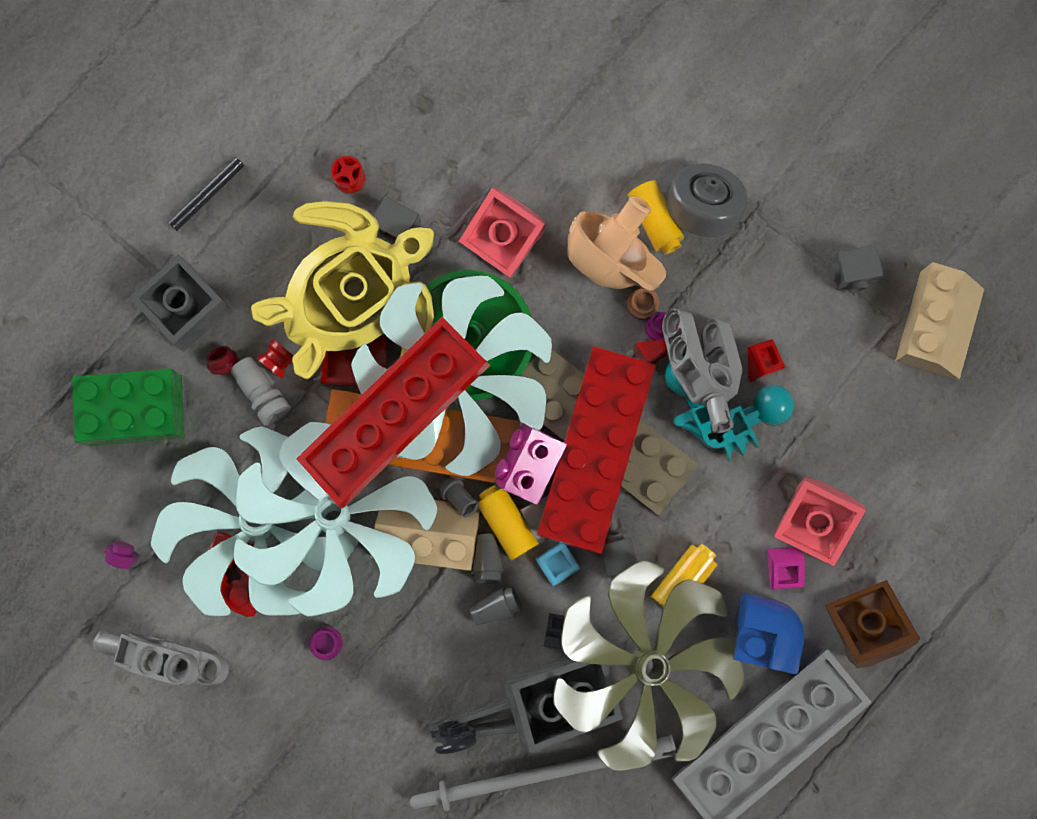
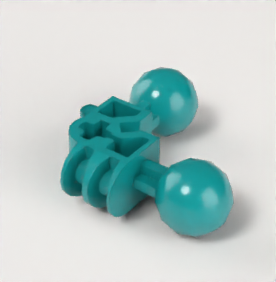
M670 362L665 369L664 378L666 385L671 392L678 396H685L691 410L674 417L673 424L676 427H682L692 432L693 436L697 437L704 447L713 450L720 448L728 462H731L730 452L734 450L742 456L745 455V445L748 443L759 448L758 440L751 427L761 422L772 426L784 424L791 418L794 412V399L786 388L774 384L764 386L756 393L753 405L743 410L741 406H738L729 411L734 427L729 431L722 432V435L719 436L720 442L718 443L716 439L710 440L708 438V434L712 431L707 407L692 403L674 375Z

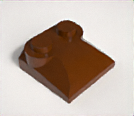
M887 580L830 602L825 606L845 646L846 656L856 668L870 667L900 655L916 645L920 640L919 635Z

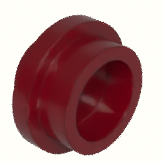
M228 346L217 347L209 352L206 357L208 362L207 369L214 375H226L230 373L232 367L238 362L239 357Z

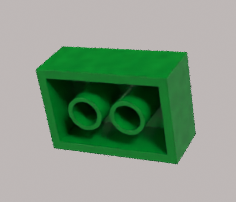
M173 369L72 377L74 442L85 446H101L185 439L182 375Z

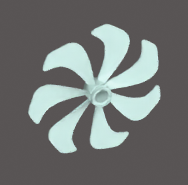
M489 276L454 279L447 284L442 294L443 318L465 339L468 324L476 307L487 299L503 296L504 291ZM420 283L399 286L391 295L380 315V326L383 333L393 342L407 350L425 334L415 312L417 299L423 289V285ZM514 313L501 320L484 338L476 351L488 361L509 351L528 350L545 363H548L551 357L552 343L549 335L533 318L524 313ZM366 344L359 348L351 364L361 394L388 370L378 365ZM489 375L479 376L471 384L507 402L518 414L520 427L522 423H525L538 430L542 428L545 417L546 393L543 386L536 380L521 376ZM464 390L458 396L465 425L464 446L459 455L446 465V469L458 475L470 476L497 458L501 443L490 420L466 390ZM445 410L399 456L417 460L431 453L441 430Z
M309 422L283 442L280 449V459L284 467L308 493L318 500L316 506L287 500L270 492L263 484L260 463L251 465L238 477L236 495L237 511L244 520L250 523L280 524L310 518L316 519L289 540L268 549L252 547L240 539L235 541V564L262 585L272 586L287 579L305 558L321 531L326 533L324 563L317 583L310 591L290 598L288 601L295 610L307 617L340 610L350 602L353 596L351 571L338 535L344 531L351 534L369 551L379 567L380 577L374 592L375 598H382L400 592L414 566V551L407 542L387 533L350 522V514L376 510L404 511L413 515L423 529L428 531L438 511L436 503L425 483L419 478L411 476L397 479L350 506L338 507L296 459L330 426V424ZM331 511L341 512L335 520L325 519V516Z
M265 427L253 428L241 434L240 440L250 444L259 452L262 463L263 484L270 492L275 494L288 474L280 459L281 446L288 437ZM209 447L177 462L171 478L172 485L194 479L203 480L220 490L236 507L239 474L227 452L220 448ZM306 490L291 500L315 506L318 502ZM176 502L168 505L160 512L152 535L151 546L163 563H168L177 543L189 535L210 530L241 529L240 533L199 556L186 569L183 576V588L186 594L204 615L228 616L231 611L226 605L220 590L224 574L234 560L235 541L240 539L247 544L251 540L255 541V548L268 549L265 539L270 534L280 543H283L297 533L276 527L274 524L250 527L248 525L249 522L240 515L239 517L195 503ZM344 531L338 535V538L348 559L356 549L358 540L347 531ZM317 537L311 549L302 560L306 566L318 573H321L324 563L326 537ZM249 576V597L256 611L268 616L300 614L288 601L290 598L300 596L306 592L291 589L283 582L272 586L262 585Z

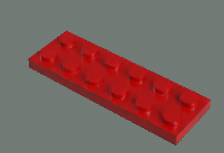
M441 317L296 459L337 506L344 508L490 365Z
M593 346L564 441L566 447L555 471L537 536L599 555L602 554L656 367L655 364Z

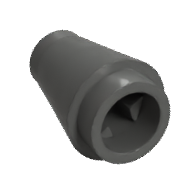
M494 534L477 535L471 575H474L475 583L478 584L501 582V575L504 574L496 536Z
M501 587L476 605L470 607L474 622L478 626L515 618L516 614L522 611V606L513 587L507 589Z

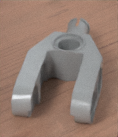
M672 308L666 313L662 324L672 371L692 403L707 407L712 431H717V433L729 431L733 428L734 423L731 419L727 402L738 394L742 374V365L732 329L729 323L714 318L708 319V323L703 330L705 350L702 352L692 314L684 310ZM680 318L679 327L676 331V323L677 320ZM718 327V334H717V337H716V339H715V341H714V340H713L714 333H715L716 328ZM687 345V351L685 357L683 358V349ZM725 354L726 358L725 363L723 365L721 364V359Z
M100 631L93 642V649L96 652L115 656L114 665L129 672L172 685H189L194 682L201 685H218L228 675V663L221 655L148 635L130 633L117 636ZM182 659L188 664L184 671H181L178 667V663ZM212 660L217 666V672L212 679H209L205 674V667Z

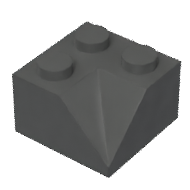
M179 254L130 297L163 335L183 352L231 310L229 305Z

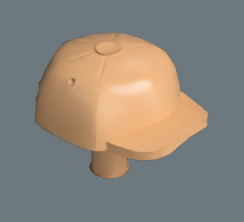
M630 196L629 201L619 214L614 213L612 217L597 212L585 211L580 212L577 217H574L568 235V257L572 264L592 282L613 289H624L638 283L645 289L653 291L666 278V270L663 264L637 238L640 233L638 227L645 217L651 213L648 203L642 198Z

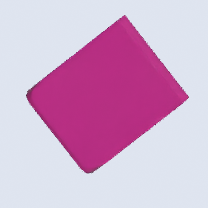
M796 547L768 549L767 558L771 590L803 588L805 557L802 551Z

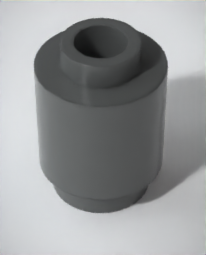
M623 533L606 537L601 555L607 577L611 576L612 580L617 574L638 561L631 538L625 539Z

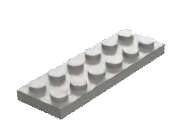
M824 648L799 669L798 674L792 675L709 745L698 758L690 761L671 778L704 819H736L872 702L830 651Z

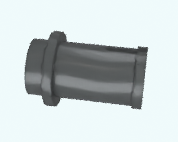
M450 477L441 484L440 492L442 499L450 501L464 518L470 517L477 511L479 503L464 489V483L460 479Z

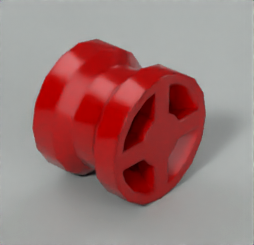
M342 156L334 161L331 167V175L336 187L345 194L359 192L366 181L361 163L352 156Z
M272 339L268 343L269 349L265 353L259 354L256 359L282 379L285 375V369L293 364L292 358L294 355Z

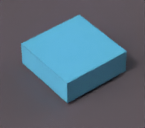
M558 543L535 558L552 586L557 585L581 569L563 543Z

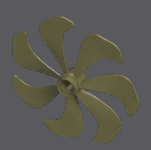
M644 560L633 564L617 574L612 579L608 589V597L613 612L638 648L637 651L631 654L604 639L590 623L589 607L591 599L589 596L580 598L567 608L561 635L562 650L570 659L588 664L628 665L630 672L629 676L616 683L588 692H577L568 686L563 679L557 678L553 692V704L574 729L582 732L593 730L608 716L637 681L643 683L638 708L626 735L619 743L600 749L597 752L600 759L613 771L645 767L653 760L656 754L657 735L651 686L659 685L679 717L682 727V738L674 757L676 761L684 762L698 758L714 734L716 717L713 710L693 693L667 680L670 671L701 670L712 673L721 681L729 699L735 698L744 681L741 661L733 660L735 645L725 638L706 639L679 651L669 658L665 657L681 630L696 616L702 613L716 614L721 617L727 616L725 602L721 593L700 582L685 580L673 588L666 600L655 645L652 650L644 618V594L648 585L656 577L663 574L664 569L657 564ZM652 659V670L646 674V664Z

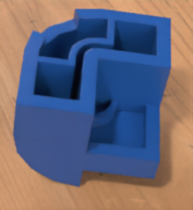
M741 593L735 625L739 626L733 660L798 674L804 645V627L799 615L789 605L778 600Z

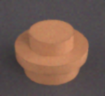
M644 287L633 290L627 300L629 312L638 319H648L658 311L660 304L657 293L654 290L649 291Z

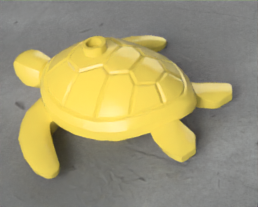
M319 201L306 203L295 209L293 218L296 222L333 228L345 233V236L334 238L320 245L302 260L291 278L286 297L264 299L251 306L253 320L265 326H272L284 321L287 337L294 343L302 346L292 358L294 373L307 380L318 370L326 351L355 349L363 344H369L384 334L380 326V315L391 295L399 286L414 283L423 285V289L416 302L415 312L421 328L426 333L432 327L434 319L432 296L427 286L422 282H410L408 265L419 262L431 250L434 232L429 228H412L398 235L395 243L391 245L382 239L376 238L379 229L378 221L365 209L343 202ZM402 347L401 356L407 351V349Z

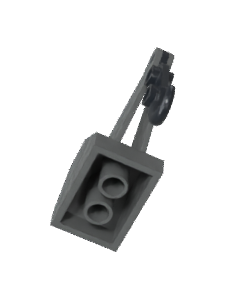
M565 658L520 673L504 683L507 698L430 724L429 730L433 743L439 742L443 744V746H437L435 752L438 754H450L466 750L475 745L476 737L518 733L523 752L533 753L589 732L574 729L557 711L553 704L555 682L557 678H561L577 692L595 691L613 684L608 665L581 663ZM619 703L593 730L623 719ZM511 707L514 718L468 726V721Z

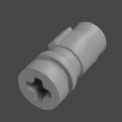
M252 357L244 358L232 367L231 374L236 379V383L247 399L253 403L251 408L255 413H258L257 416L264 426L279 421L290 411L291 406L282 397L278 389L273 388L274 382L264 368H260Z

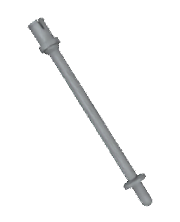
M672 734L657 738V750L653 760L675 757L676 748ZM598 755L449 788H447V784L443 780L439 781L440 790L414 795L410 799V805L414 809L443 804L444 811H449L450 802L608 766Z

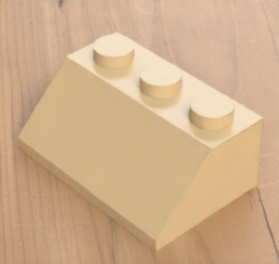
M934 262L924 268L918 278L895 361L959 380L984 288L964 271Z
M434 500L438 511L428 531H425L417 519L410 513L398 510H379L375 530L407 542L414 551V564L472 571L480 518L479 508L473 515L464 518L450 502Z

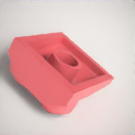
M493 187L459 242L511 278L535 242L542 237L547 223L520 201Z
M804 477L802 482L796 487L795 495L778 525L774 537L835 566L866 512V507L852 496L817 479Z

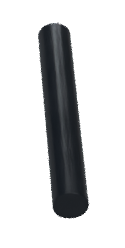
M237 157L231 160L168 223L178 231L245 165Z

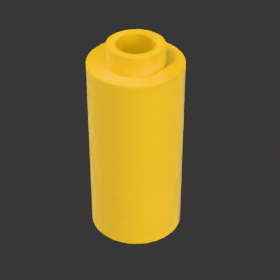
M657 181L645 182L630 191L628 197L637 196L642 198L651 209V213L645 217L642 225L655 251H663L664 255L679 249L682 246L680 242L684 239V235L679 225L672 219L667 201Z
M496 485L479 495L481 501L478 508L511 561L539 544L507 491L502 488L498 490Z
M701 543L698 547L691 544L650 597L664 608L668 596L678 583L685 580H694L704 584L718 566L714 561L716 554Z

